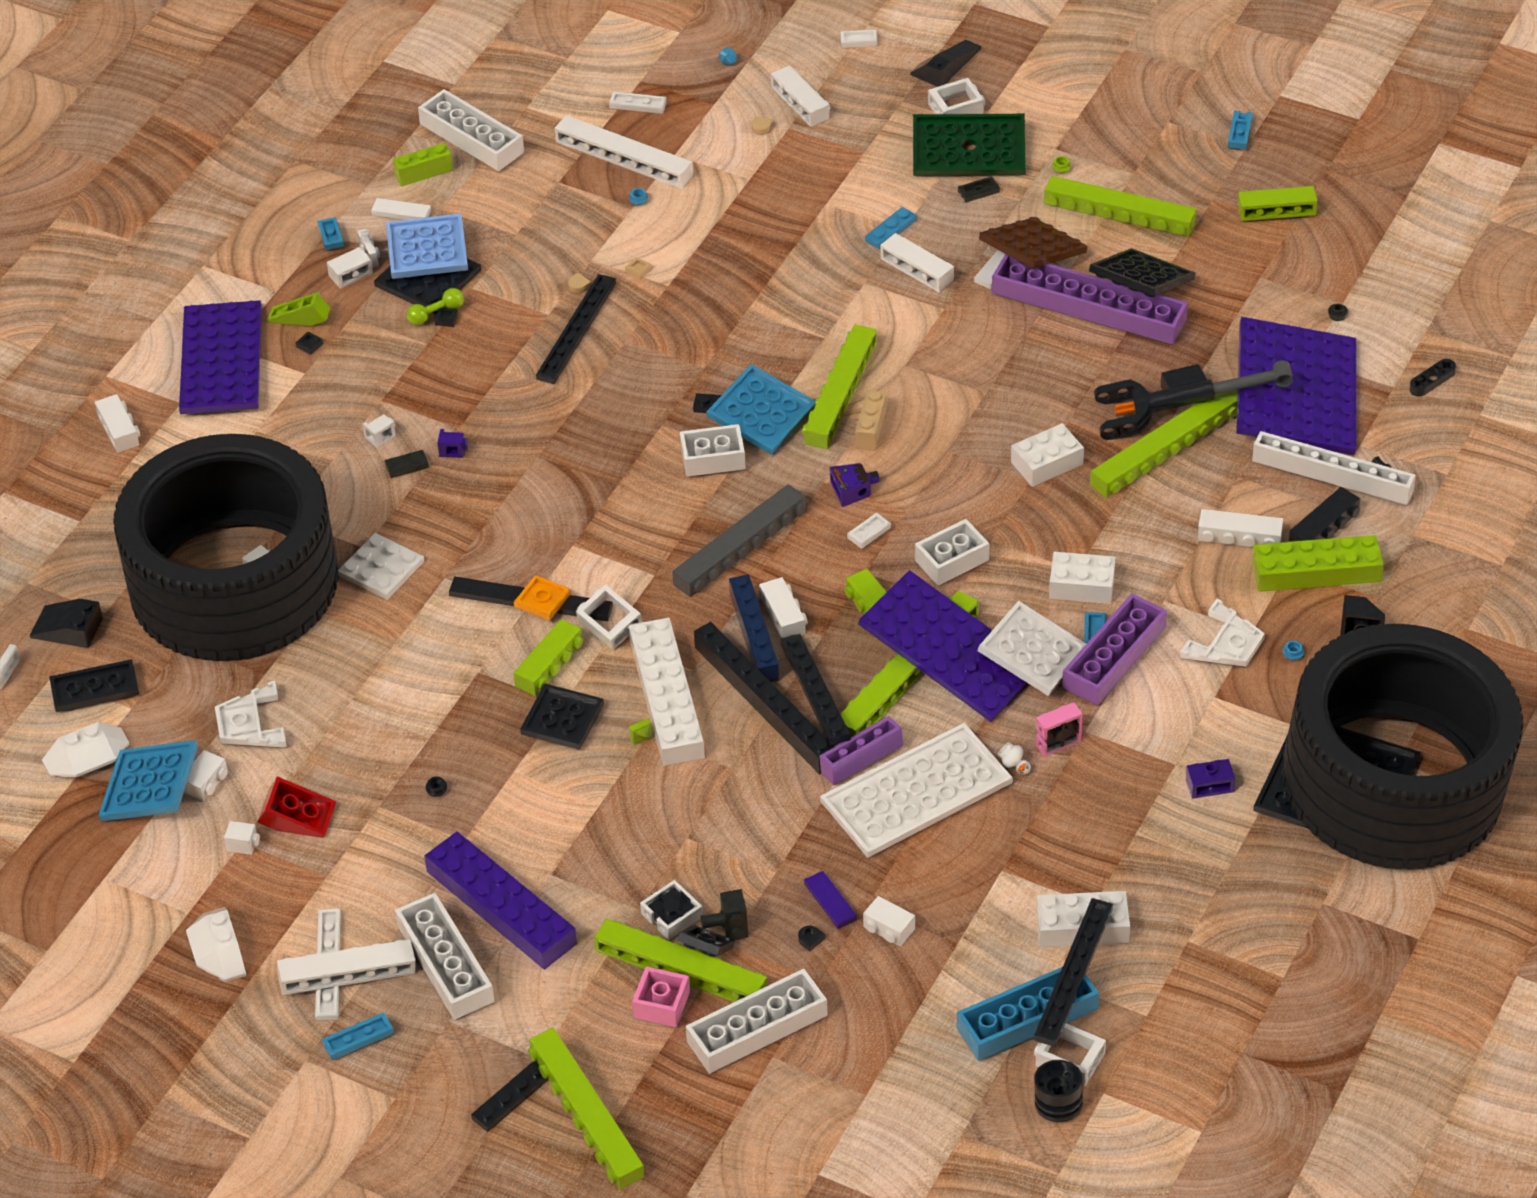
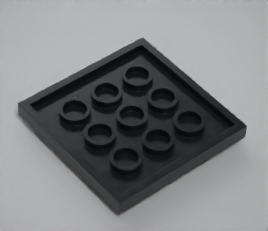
M1133 248L1092 263L1089 268V272L1096 274L1099 278L1110 279L1114 284H1123L1128 286V289L1141 291L1148 297H1156L1161 293L1193 281L1196 272Z
M467 258L468 270L395 279H392L391 267L389 266L374 280V286L413 305L420 304L427 307L442 300L446 290L450 288L461 290L481 271V264Z

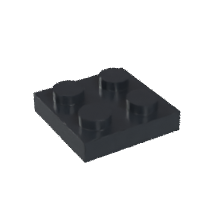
M696 925L679 932L677 941L684 943L685 947L701 949L704 951V954L712 957L733 949L735 944L734 939L702 929Z

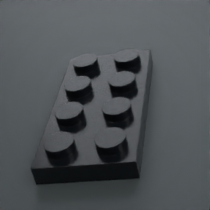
M132 659L49 676L56 712L139 695Z

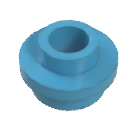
M642 188L633 189L629 195V201L634 205H642L648 200V195Z
M1289 641L1283 648V655L1289 660H1299L1304 655V648L1298 641Z

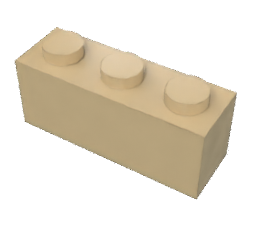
M867 390L855 431L857 449L876 450L887 410V392Z

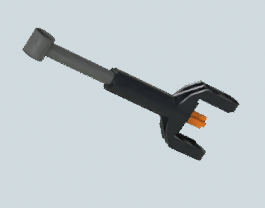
M1283 360L1276 362L1273 365V370L1215 383H1212L1210 379L1151 393L1142 384L1131 379L1101 385L1094 390L1096 402L1106 405L1133 399L1134 401L1114 406L1117 416L1136 412V414L1105 421L1100 426V436L1104 440H1113L1140 434L1149 425L1154 412L1215 399V394L1275 382L1279 387H1287L1293 382L1291 366L1289 362ZM1120 389H1127L1124 393L1118 392ZM1102 393L1108 394L1106 397H1099ZM1126 424H1132V425H1133V426L1130 427V428H1124V427H1123V426H1125ZM1108 428L1114 429L1111 432H1104Z

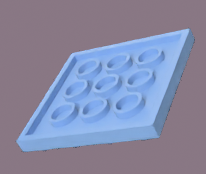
M462 214L386 222L392 279L468 270Z

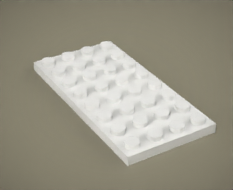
M963 723L821 795L820 802L865 856L869 858L1012 784L1013 777L969 727Z

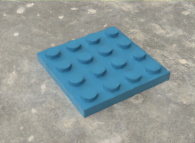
M751 364L707 410L706 417L721 426L739 424L742 438L772 455L810 414V411L815 408V401Z
M196 741L120 750L98 815L101 821L178 812L198 749Z

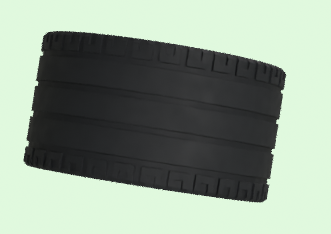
M217 434L191 439L172 446L148 460L126 482V485L122 488V493L118 496L113 518L114 532L132 610L139 625L143 626V630L151 638L156 639L157 643L162 644L163 647L171 649L175 653L201 660L232 661L258 657L278 650L299 639L320 621L322 615L327 612V607L331 605V599L335 596L339 577L326 492L323 481H321V477L315 467H312L310 461L306 460L303 455L298 454V451L295 449H291V447L273 439L249 434ZM254 525L269 528L286 535L284 540L270 552L251 562L234 567L200 569L184 566L168 559L186 541L203 532L220 527Z
M1378 624L1349 631L1344 635L1338 636L1337 639L1331 640L1328 645H1324L1321 648V651L1315 653L1314 658H1311L1308 665L1304 668L1295 698L1281 766L1282 784L1285 787L1284 792L1288 795L1287 800L1292 805L1293 812L1298 815L1297 818L1304 823L1303 825L1314 836L1318 837L1320 841L1326 843L1330 848L1354 860L1356 859L1374 866L1396 869H1423L1435 867L1439 864L1443 865L1446 862L1454 861L1458 857L1465 856L1467 852H1471L1475 846H1479L1482 840L1487 838L1488 833L1493 830L1494 825L1497 823L1521 743L1524 725L1523 714L1521 713L1522 706L1519 703V697L1515 694V688L1511 685V681L1505 676L1503 670L1481 650L1451 634L1429 627L1410 624ZM1369 717H1395L1410 720L1427 726L1444 736L1459 750L1467 764L1438 775L1414 776L1394 773L1379 768L1356 755L1341 741L1335 730L1349 722Z

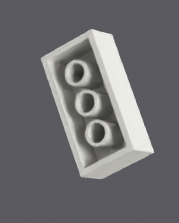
M1126 891L1037 895L1036 915L1040 947L1072 946L1091 898L1113 903L1112 913L1099 944L1129 943L1130 921Z

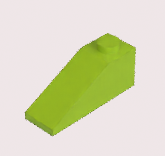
M316 292L272 307L267 321L269 323L303 326L322 324L327 320L331 308L321 295Z

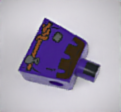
M861 463L829 467L830 483L842 507L869 497L871 495V484L880 482L878 472L866 473Z

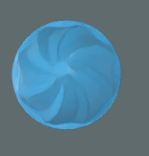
M725 47L720 52L718 59L721 60L722 64L732 65L737 60V54L734 52V49Z

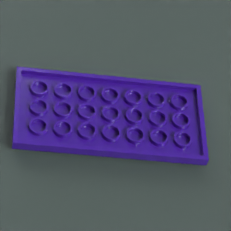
M261 300L184 306L179 397L180 414L259 409Z
M910 570L859 619V626L990 722L1028 684L977 651L979 645L992 632L989 627Z

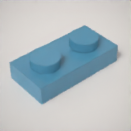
M336 217L317 221L326 251L344 247Z

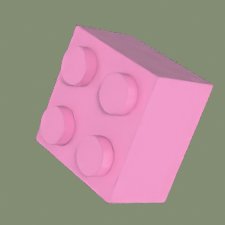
M645 967L632 1001L634 1018L677 1027L690 994L689 976Z

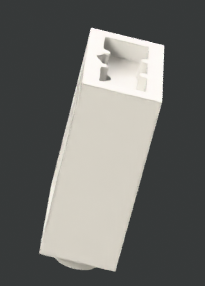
M969 78L928 90V105L935 114H984V96L979 94L976 85L972 84ZM965 94L971 99L950 107L944 102Z
M606 584L601 589H597L592 597L586 602L581 603L576 610L578 621L612 650L629 636V625L642 623L641 614ZM607 598L627 614L609 632L589 616Z
M1065 1024L1060 1038L1089 1050L1081 1065L1075 1064L1082 1073V1086L1085 1087L1105 1055L1106 1040ZM1038 1043L1035 1047L1034 1056H1036L1035 1066L1037 1067L1051 1060L1065 1059L1048 1053L1051 1048L1050 1045Z

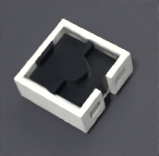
M675 880L640 902L641 914L651 924L656 923L657 930L668 940L700 920V915H703L702 905Z

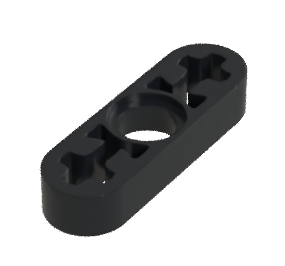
M1442 359L1410 381V393L1417 397L1426 395L1455 375L1456 363L1451 359ZM1428 376H1436L1437 379L1432 380Z

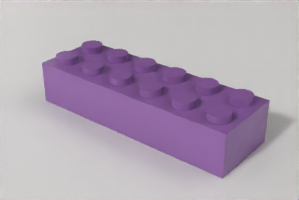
M1131 593L1063 670L1062 688L1098 706L1164 631L1167 624V610Z

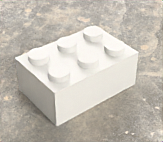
M1063 423L1011 445V463L1032 487L1083 465L1084 447Z
M739 424L680 432L681 452L686 477L746 469L745 451Z
M964 519L915 543V561L937 585H940L989 561V543L967 519Z
M1053 552L1049 599L1111 604L1116 557Z

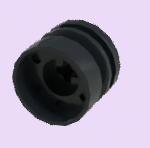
M1051 1060L1037 1068L1034 1074L1035 1108L1038 1114L1052 1122H1066L1079 1115L1083 1108L1082 1073L1079 1067L1066 1060Z

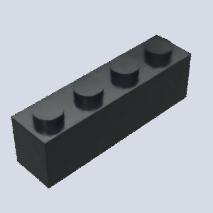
M1340 487L1290 530L1289 542L1331 539L1334 533L1346 526L1348 521L1358 516L1361 498Z

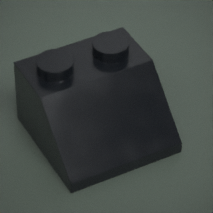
M1344 595L1340 635L1358 628L1385 623V614L1366 597Z

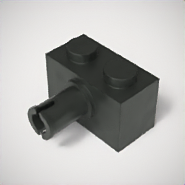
M742 889L720 893V913L700 915L702 929L722 926L725 936L728 938L739 940L748 937L747 909Z

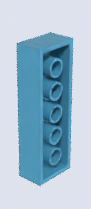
M1062 967L957 1012V1030L978 1061L1034 1037ZM1085 975L1066 1023L1098 1010L1099 992L1087 975Z

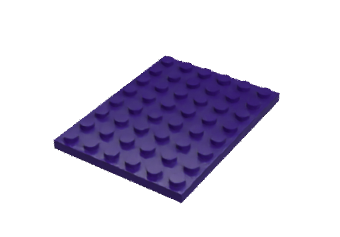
M1241 316L1239 322L1238 377L1273 370V365L1276 362L1284 360L1289 362L1291 366L1293 382L1287 387H1279L1275 382L1237 390L1236 434L1258 437L1260 431L1329 451L1354 455L1356 452V338Z

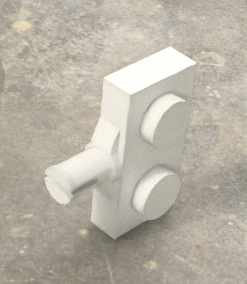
M367 229L357 231L360 248L371 259L372 268L378 267L380 253L378 248L374 247L369 231Z

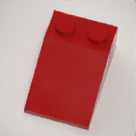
M277 776L268 790L257 823L280 832L324 838L336 801Z

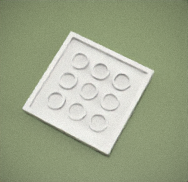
M1018 601L979 645L977 651L1049 696L1062 680L1063 670L1086 643Z

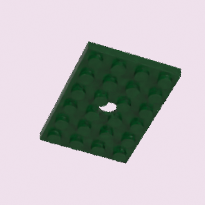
M1025 113L913 114V176L1026 175ZM971 141L976 147L972 150H966L962 146L965 145V142Z

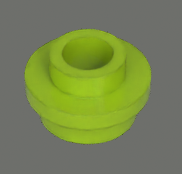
M1065 156L1056 157L1052 163V169L1058 173H1065L1071 168V163Z

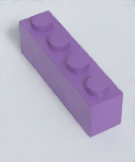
M890 716L884 718L851 737L850 741L843 742L820 755L821 774L833 785L838 784L902 747V728Z

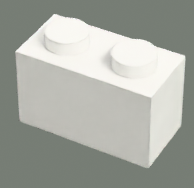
M360 247L327 262L329 277L340 289L373 274L371 259Z
M203 750L193 762L184 794L204 802L209 795L213 794L221 780H224L227 776L228 770L225 759Z
M878 896L863 913V927L869 932L876 933L885 938L886 941L901 947L915 930V915Z

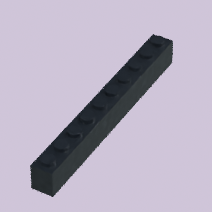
M711 621L694 630L695 648L820 775L821 765L819 756L835 746L829 744L827 738Z

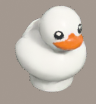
M1007 742L999 750L998 755L1002 758V764L1006 768L1016 766L1017 772L1021 775H1026L1030 772V763L1026 760H1021L1023 756L1022 746L1012 745L1010 742Z

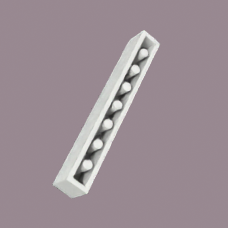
M566 115L554 128L557 143L680 189L693 177L692 161Z
M1260 431L1253 446L1252 461L1404 505H1408L1414 492L1415 474Z

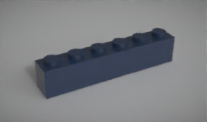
M747 574L729 578L730 597L751 662L770 682L779 681V664L750 576Z

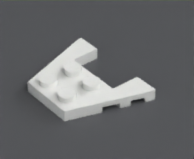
M1216 598L1208 610V616L1225 624L1209 647L1188 640L1180 652V657L1246 667L1263 642L1265 633L1248 620H1242L1236 615V611L1232 608H1226L1223 602Z
M275 681L267 683L268 686L260 690L259 688L251 690V694L242 698L237 696L215 706L221 744L287 747L283 727L261 731L257 704L278 700Z

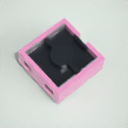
M1074 702L1036 717V729L1038 731V734H1036V747L1044 757L1082 741L1083 714Z

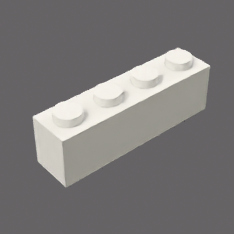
M790 65L771 73V87L810 127L829 119V103Z
M896 233L880 245L881 259L937 292L942 291L954 281V266Z
M1201 509L1198 541L1253 547L1256 544L1281 543L1283 518Z

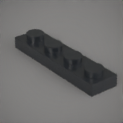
M533 1061L475 1110L471 1114L472 1120L489 1132L545 1084L549 1079H544L541 1075L538 1062Z

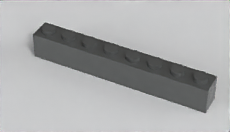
M787 484L672 571L673 585L689 597L700 592L706 585L716 580L719 575L729 570L740 559L745 558L748 553L758 548L768 538L773 537L777 531L787 526L797 516L802 515L806 510V496Z

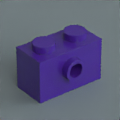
M1229 759L1195 763L1186 766V782L1192 799L1234 792L1235 776Z

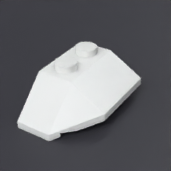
M97 722L59 737L43 757L42 762L50 777H79L116 762L120 750H124L130 744L120 727Z
M223 907L203 913L186 930L197 967L219 977L224 982L247 976L227 909Z

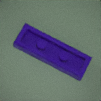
M824 871L804 879V885L837 929L857 920L855 912Z

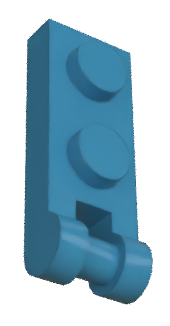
M1234 110L1228 148L1247 149L1253 112H1247L1246 114Z

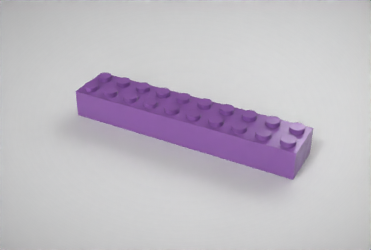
M1005 254L992 275L993 294L1169 344H1174L1187 320L1188 302L1162 295L1148 297L1143 292L1130 290L1128 286L1123 284H1114L1109 280L1052 264L1032 269Z

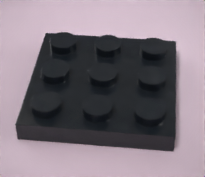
M545 683L520 728L521 735L580 750L604 705L603 698Z

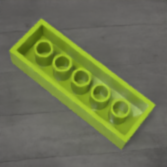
M1376 535L1253 545L1252 566L1258 592L1382 582L1384 564Z

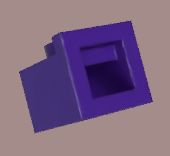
M440 429L437 442L439 457L463 458L464 450L468 449V438H464V434L460 432H444V429Z

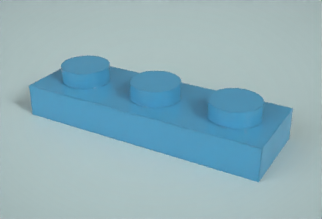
M901 207L865 236V242L880 250V245L893 234L899 235L917 221V215Z
M383 1012L323 1038L322 1043L330 1059L335 1060L394 1034V1030Z

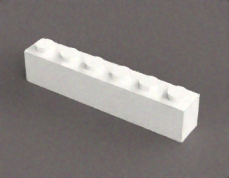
M410 939L397 940L390 943L353 947L346 950L277 960V974L281 993L286 995L415 974V957Z

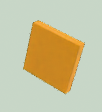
M535 575L514 601V607L550 621L570 596L571 589Z

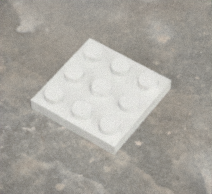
M374 533L338 570V575L388 600L424 563V556Z

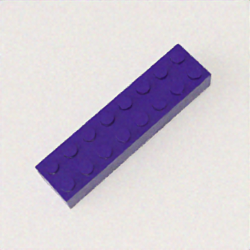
M458 831L424 855L427 873L544 970L577 945L576 929Z

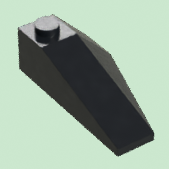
M964 40L921 62L910 72V75L937 87L945 85L981 49V46Z

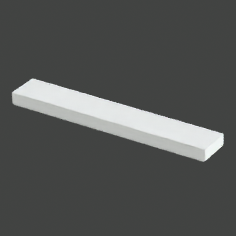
M340 909L318 910L317 954L340 950ZM339 986L316 990V1021L339 1019Z

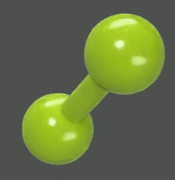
M450 288L444 292L442 300L427 307L420 304L410 306L406 313L407 320L412 325L420 326L427 321L428 314L443 307L451 309L460 308L464 302V295L459 289Z

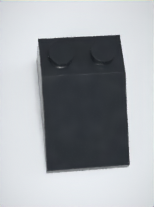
M79 598L45 605L30 633V638L89 648L103 619L100 603Z

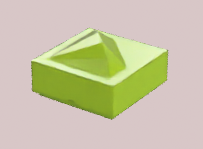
M648 718L629 726L630 740L633 745L653 737L652 724Z

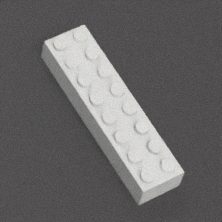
M670 618L629 625L630 644L662 765L666 766L705 758L704 741Z

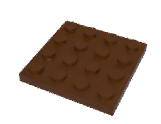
M1029 217V219L1018 220L1015 223L1004 224L1001 227L989 228L986 231L980 232L979 240L1032 269L1087 253L1088 247L1081 243L1079 239L1072 238L1066 232L1053 228V225L1040 221L1038 217Z

